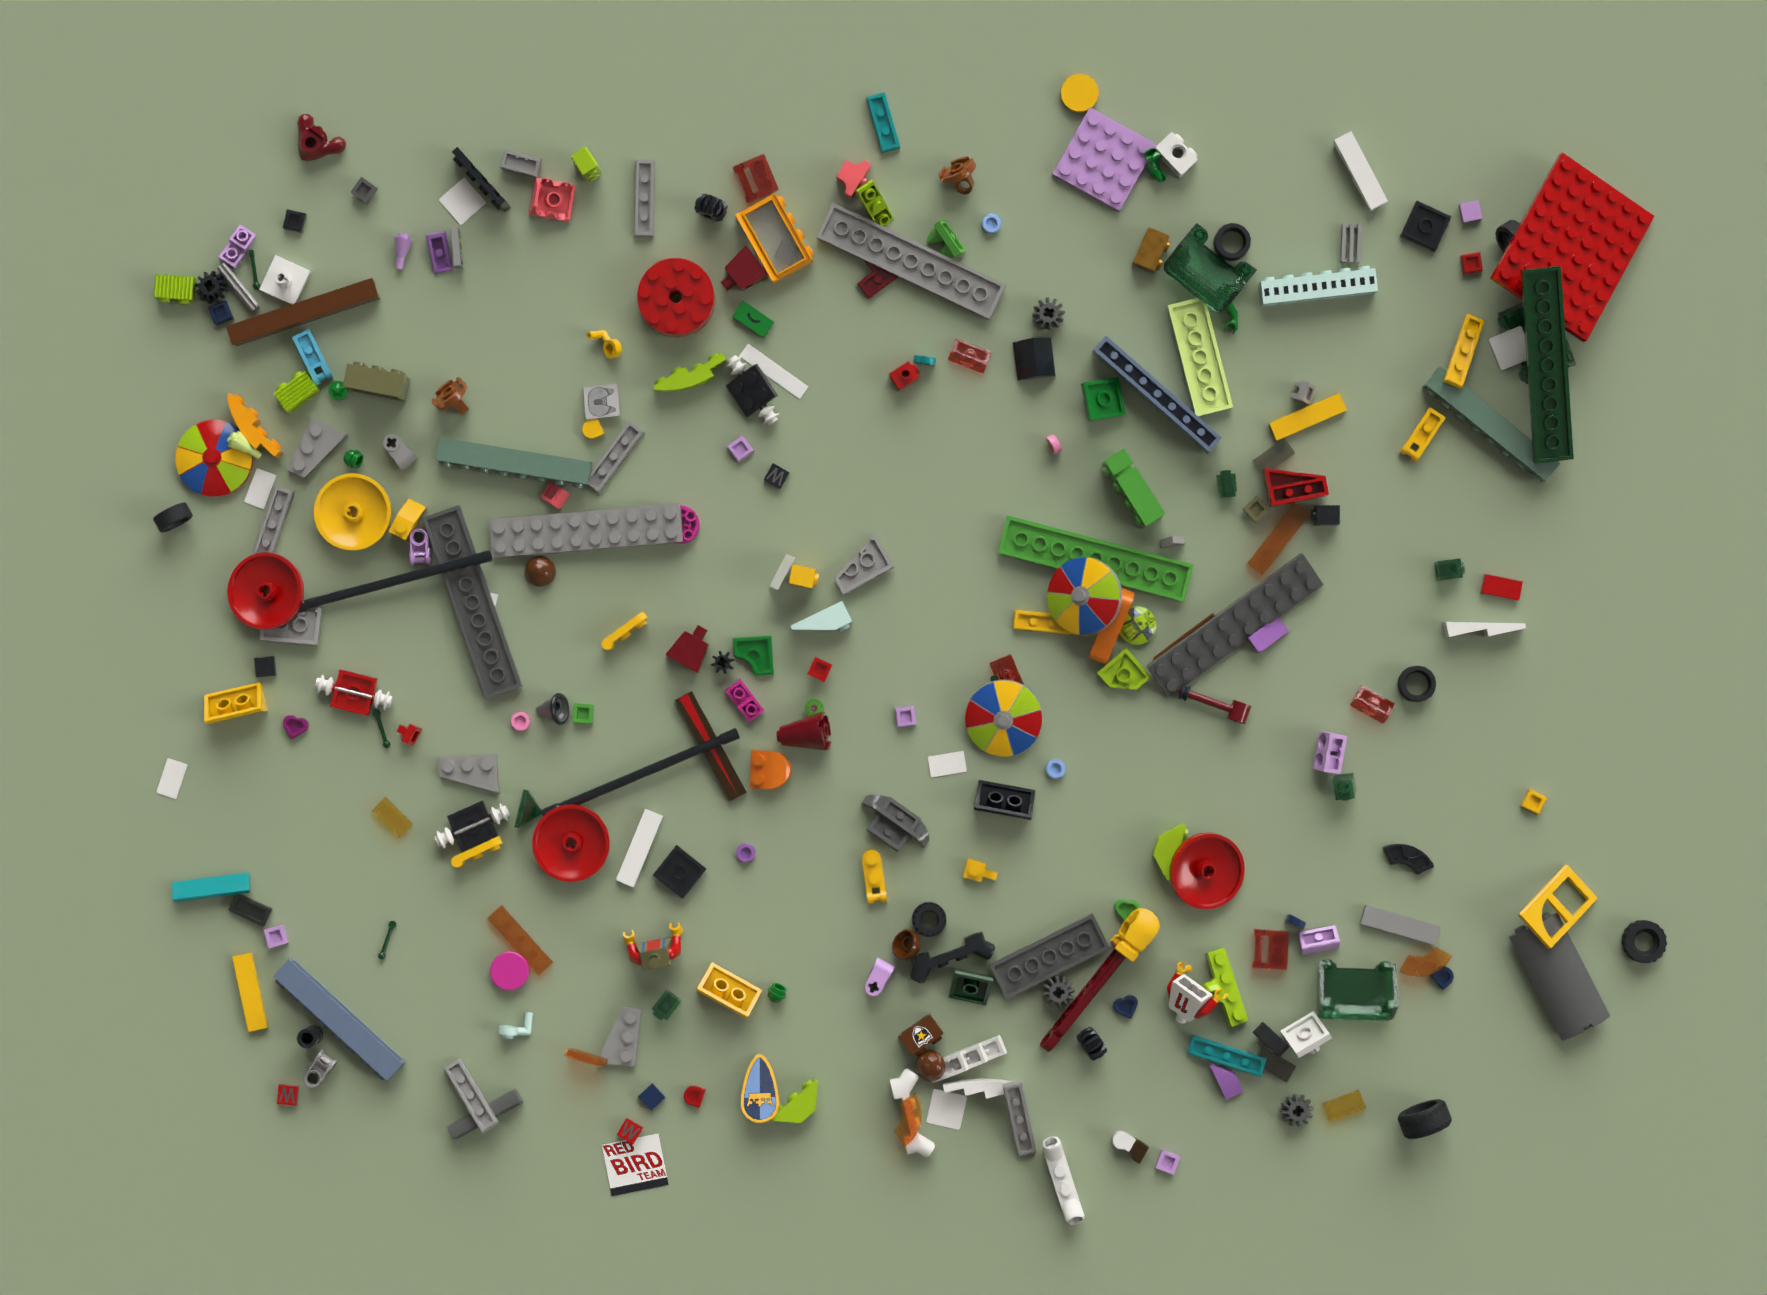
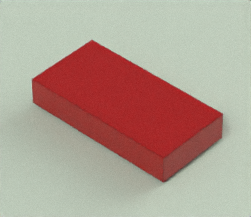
M1484 574L1480 593L1519 601L1523 581Z

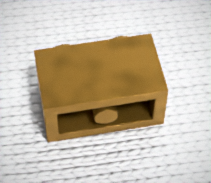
M1148 227L1132 265L1152 274L1155 269L1159 270L1163 259H1160L1163 252L1167 253L1171 244L1168 241L1170 236Z

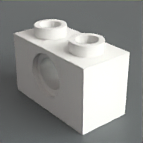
M1171 132L1155 147V150L1162 155L1160 157L1162 161L1180 179L1197 163L1198 159L1196 158V152L1192 148L1188 149L1183 144L1184 140L1182 137ZM1172 151H1181L1182 157L1175 158Z

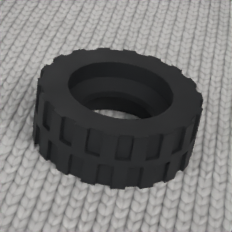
M1637 920L1634 923H1630L1625 928L1624 934H1622L1621 945H1623V950L1634 961L1640 963L1655 962L1666 951L1667 936L1658 924L1651 921ZM1641 932L1651 934L1654 940L1652 948L1647 951H1641L1635 945V938Z

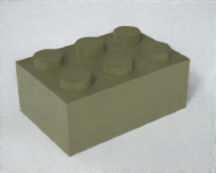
M353 362V365L347 364L343 387L349 391L406 402L410 379L400 370L391 369V372H388L380 366L372 365V368H368L364 363Z

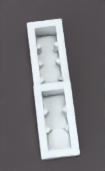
M1352 131L1335 139L1334 147L1350 172L1352 181L1370 211L1386 204L1388 200Z
M1442 622L1445 637L1483 630L1484 636L1487 637L1526 628L1525 623Z

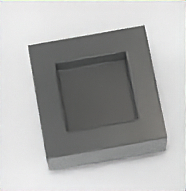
M361 177L351 190V193L368 204L378 188Z

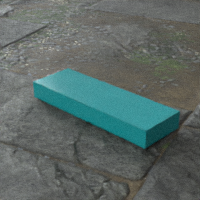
M885 92L866 97L881 152L885 153L900 149Z

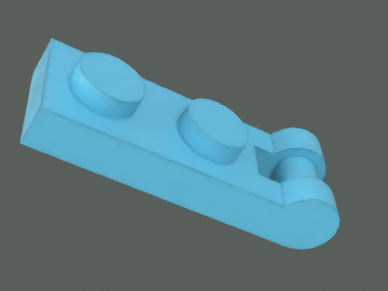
M307 329L293 336L292 339L314 384L317 386L321 384V381L333 378V374L311 330ZM321 367L323 372L317 374L315 370Z

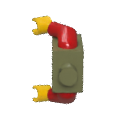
M678 922L677 928H674L673 924L670 923L669 928L673 935L672 937L636 944L633 930H631L632 935L629 937L625 936V932H623V939L627 945L630 961L636 965H641L643 970L670 966L673 959L681 953L680 935L683 933L680 922Z

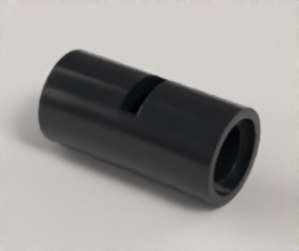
M311 1025L301 1030L297 1035V1042L302 1048H311L323 1039V1031L317 1025ZM308 1033L312 1035L313 1040L308 1038Z

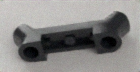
M983 931L964 937L967 945L937 956L930 957L928 951L922 952L911 958L913 968L909 975L910 979L923 984L926 982L933 966L937 965L938 968L949 965L948 961L956 959V961L967 958L966 954L969 953L988 960L993 955L995 945L986 941Z

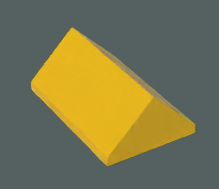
M261 682L204 695L205 724L219 723L268 711Z
M711 963L696 989L699 993L746 1019L762 992L761 989L714 963Z

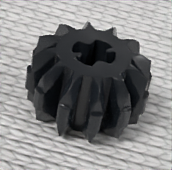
M706 193L699 195L694 207L696 213L700 214V216L716 222L723 220L728 208L726 202L722 201V199Z
M212 271L210 275L204 272V278L198 277V280L201 282L195 283V287L199 288L195 293L201 295L200 300H206L208 304H211L213 300L219 303L218 297L224 299L225 295L222 293L228 292V288L224 287L227 281L222 280L223 275H216L215 271ZM211 284L215 286L214 289L211 288L212 291L208 289L209 286L212 287Z
M1088 1027L1077 1035L1079 1044L1091 1060L1100 1059L1107 1053L1106 1045L1094 1028Z

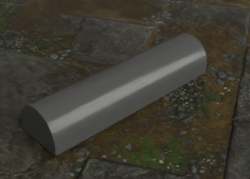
M513 1089L488 1104L495 1116L498 1117L522 1104L523 1099L519 1092ZM471 1114L447 1126L452 1139H458L478 1128Z

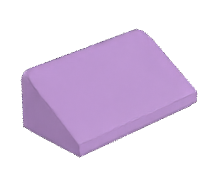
M1335 925L1297 932L1302 955L1340 947V940Z

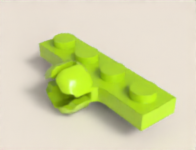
M1225 947L1205 953L1212 979L1201 986L1213 994L1211 998L1215 997L1214 993L1219 988H1223L1219 993L1221 998L1224 994L1228 993L1227 999L1219 1000L1217 1003L1220 1002L1229 1027L1247 1022L1248 1017Z

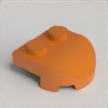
M751 750L750 789H779L789 781L792 767L790 761L786 759L783 753L779 751Z

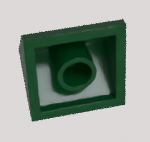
M955 968L948 998L986 1005L993 977Z

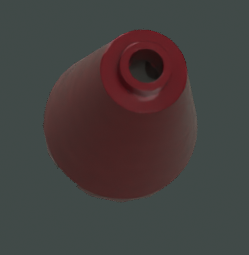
M819 712L780 726L779 731L776 732L777 741L781 742L782 746L829 750L831 741H828V735H831L828 716L824 715L825 712Z

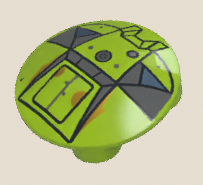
M1130 607L1120 631L1121 637L1133 645L1148 642L1156 631V620L1153 614L1144 607Z

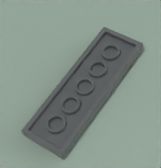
M1092 913L989 964L1007 1000L1110 949Z

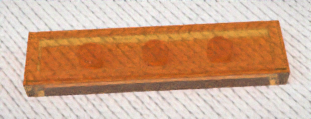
M1293 503L1247 564L1263 575L1310 514L1296 503Z
M503 905L487 918L512 947L525 958L538 975L553 963L551 958Z

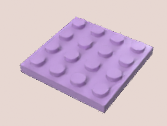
M1089 108L1052 175L1119 212L1146 165L1145 152L1155 148L1157 144L1098 111Z

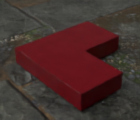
M864 261L872 273L858 282L857 285L866 297L870 299L896 280L898 276Z

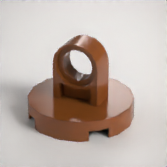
M968 156L951 161L952 166L947 169L944 166L938 175L943 184H953L956 190L963 195L969 194L973 189L974 180L971 173L976 168L973 158L969 159ZM965 181L970 187L963 188L960 182Z
M459 377L456 378L455 382L452 380L447 381L436 391L437 397L436 399L432 398V404L440 411L454 406L461 415L465 414L469 408L461 398L466 392V383Z

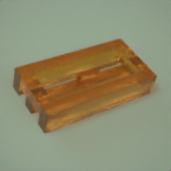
M575 1048L566 1049L564 1055L565 1057L598 1067L606 1066L608 1061L607 1058Z

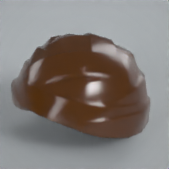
M537 556L527 562L524 574L530 584L543 587L554 580L556 568L554 563L547 557Z
M909 929L899 932L892 943V952L900 960H909L915 957L920 950L919 937L914 931Z
M926 1050L916 1059V1071L924 1080L936 1081L944 1075L945 1061L938 1052Z

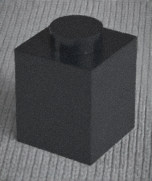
M1340 505L1314 506V510H1311V521H1314V526L1340 525Z

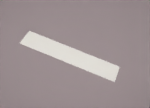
M747 344L739 355L751 365L758 364L765 375L799 399L809 387L750 344Z

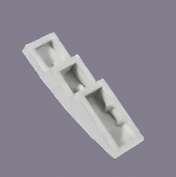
M997 1035L943 1057L945 1061L944 1075L940 1079L932 1081V1083L957 1075L972 1067L986 1063L988 1060L1006 1054L1007 1051L1001 1036Z
M979 1078L963 1079L942 1084L945 1093L964 1089L965 1096L984 1091L987 1099L1003 1095L1002 1084L1013 1081Z

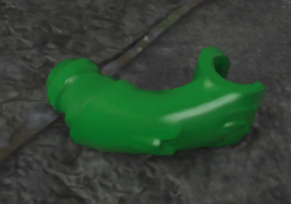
M1151 148L1144 154L1148 170L1152 179L1162 183L1166 180V175L1162 172L1158 163V159L1162 155L1156 152L1155 148Z
M1220 300L1219 309H1223L1230 315V321L1226 323L1224 329L1226 331L1228 326H1233L1232 334H1234L1238 329V312L1232 301Z

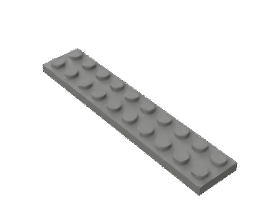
M832 203L816 236L821 241L869 262L990 320L1006 284L835 203Z
M680 503L489 519L492 558L683 542Z

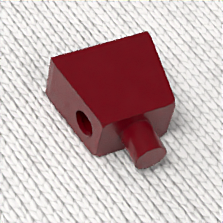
M744 246L725 266V271L729 276L720 283L726 291L735 285L741 291H744L767 279L769 276L748 247Z
M697 625L693 634L684 631L668 650L666 656L699 673L709 647L708 643L702 641L708 630Z

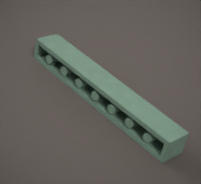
M1441 367L1437 368L1422 386L1426 389L1425 393L1432 398L1436 397L1440 400V405L1446 410L1451 409L1455 412L1454 416L1461 422L1466 421L1471 425L1469 428L1476 434L1481 433L1486 437L1484 440L1491 446H1497L1500 449L1499 452L1504 457L1512 458L1515 461L1514 464L1519 469L1527 470L1530 473L1529 476L1538 483L1539 481L1541 483L1547 481L1560 463L1555 461L1535 464L1532 440L1464 385L1461 389L1444 383L1443 379L1446 371Z
M441 437L438 439L435 460L440 462V466L451 467L452 464L459 465V469L470 470V467L478 468V472L489 473V470L497 471V475L508 476V473L516 474L515 477L520 479H527V476L535 477L534 481L546 482V479L554 480L553 484L565 485V482L572 483V487L584 488V485L589 486L593 465L590 461Z

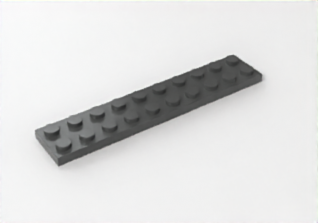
M460 505L423 517L438 564L476 554ZM472 565L442 573L485 699L523 687L481 565Z
M1300 553L1146 667L1169 698L1183 687V684L1186 686L1246 642L1250 635L1267 623H1272L1324 584L1304 554Z

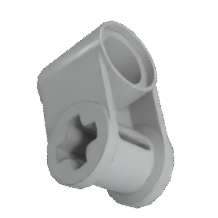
M389 434L383 439L384 448L402 471L418 459L396 435ZM390 439H392L393 441L397 440L395 442V448H393L392 446L388 447L390 445Z
M321 1050L304 1075V1083L310 1088L319 1086L332 1071L338 1060H333L324 1053V1050ZM311 1073L317 1074V1083L310 1081L309 1076Z

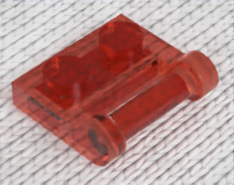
M764 154L733 167L734 173H737L746 194L745 199L747 203L754 202L759 198L779 191ZM745 169H750L758 192L753 193L744 172Z
M1254 929L1255 953L1252 968L1287 970L1289 931ZM1263 936H1269L1267 962H1262Z

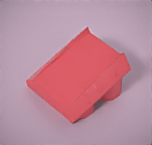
M535 178L528 210L529 215L569 222L575 185L567 182L552 181L549 178Z

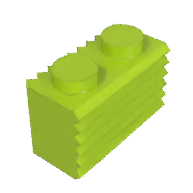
M586 146L571 155L574 165L585 181L592 182L600 177L599 174L602 171Z
M155 274L153 297L159 299V303L170 304V300L178 301V304L189 305L190 302L196 301L195 291L197 288L195 283H197V279L188 276Z
M306 371L295 373L291 377L293 380L287 384L285 382L281 383L276 387L277 391L273 393L289 414L321 392Z

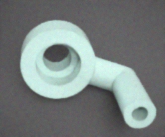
M525 1012L524 1028L499 1025L498 1034H501L502 1038L513 1039V1036L530 1035L533 1013Z

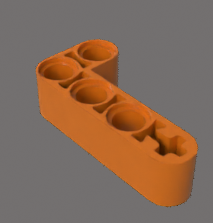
M1122 588L1120 611L1115 620L1106 629L1097 633L1088 655L1089 659L1107 664L1131 607L1134 592Z

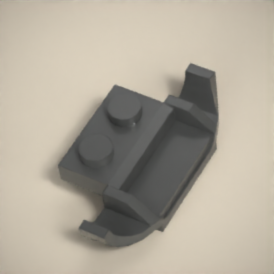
M868 795L861 803L873 809L876 814L867 831L896 852L901 849L908 837L918 841L923 848L929 842V834L921 818L893 798L883 795Z

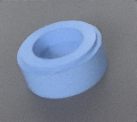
M995 214L986 215L982 220L983 230L988 234H995L999 231L1001 227L1000 218Z
M1051 760L1046 765V773L1049 777L1058 779L1064 775L1065 765L1060 760Z

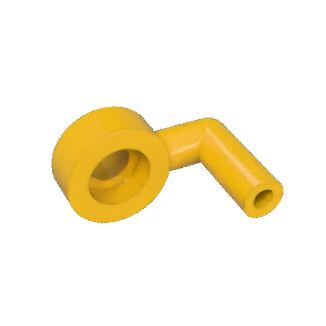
M605 330L589 331L586 333L587 339L601 338L603 340V352L607 358H618L621 355L622 346L617 339H610Z

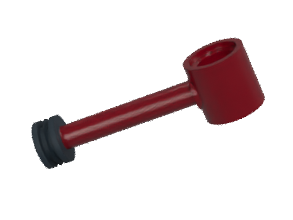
M1184 684L1178 692V699L1184 698V701L1189 698L1228 712V719L1242 724L1246 723L1251 709L1250 705L1233 700L1232 704L1229 705L1190 691V686L1187 688Z

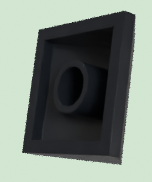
M1029 338L1013 342L1017 381L1056 376L1051 338Z

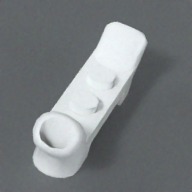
M907 1068L903 1070L899 1078L890 1079L894 1099L902 1098L910 1133L904 1134L903 1138L907 1154L918 1153L926 1158L934 1150L935 1144L918 1132L921 1124L919 1116L915 1117L913 1110L917 1109L915 1099L910 1098V1092L919 1077L917 1073Z
M1055 1136L1048 1137L1042 1141V1149L1066 1223L1069 1225L1079 1224L1084 1220L1085 1216L1061 1141Z

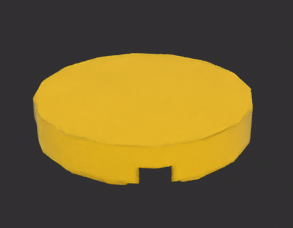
M1074 74L1065 80L1060 94L1063 104L1070 111L1081 113L1088 111L1089 108L1096 104L1099 91L1096 82L1090 76Z

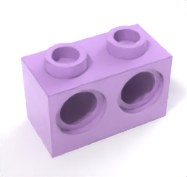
M1319 731L1313 769L1341 774L1347 736Z

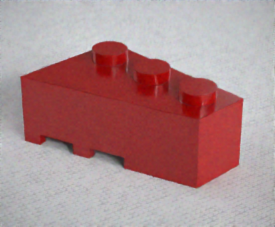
M1270 468L1262 469L1269 507L1329 495L1326 476Z

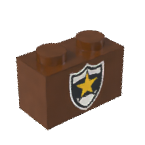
M929 1013L899 1034L898 1037L911 1056L914 1054L918 1056L927 1050L925 1046L930 1043L934 1045L942 1039L941 1035L944 1033Z

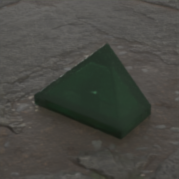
M523 789L514 826L516 828L522 827L542 814L541 808L530 790Z

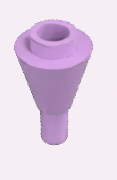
M398 233V236H394L397 256L395 268L403 269L404 258L413 240L409 238V234Z

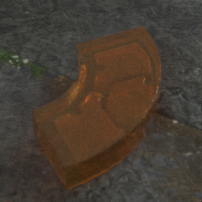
M1434 947L1430 953L1424 956L1408 954L1400 972L1416 977L1431 975L1445 967L1451 960L1452 955L1437 947Z
M916 1092L899 1103L902 1109V1119L894 1129V1132L904 1147L914 1139L921 1124L922 1109Z

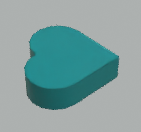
M914 355L913 362L935 366L936 358Z

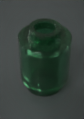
M1231 470L1220 471V475H1216L1218 494H1220L1221 498L1236 497V474L1231 473Z

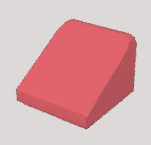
M550 481L540 498L561 509L569 493Z

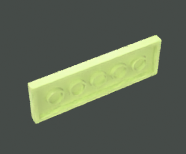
M1205 296L1168 305L1167 308L1194 413L1199 417L1233 408Z

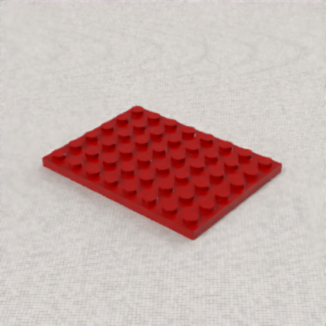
M1562 152L1555 160L1490 279L1522 300L1520 270L1561 266L1565 330L1580 341L1585 342L1589 338L1637 250L1654 215Z

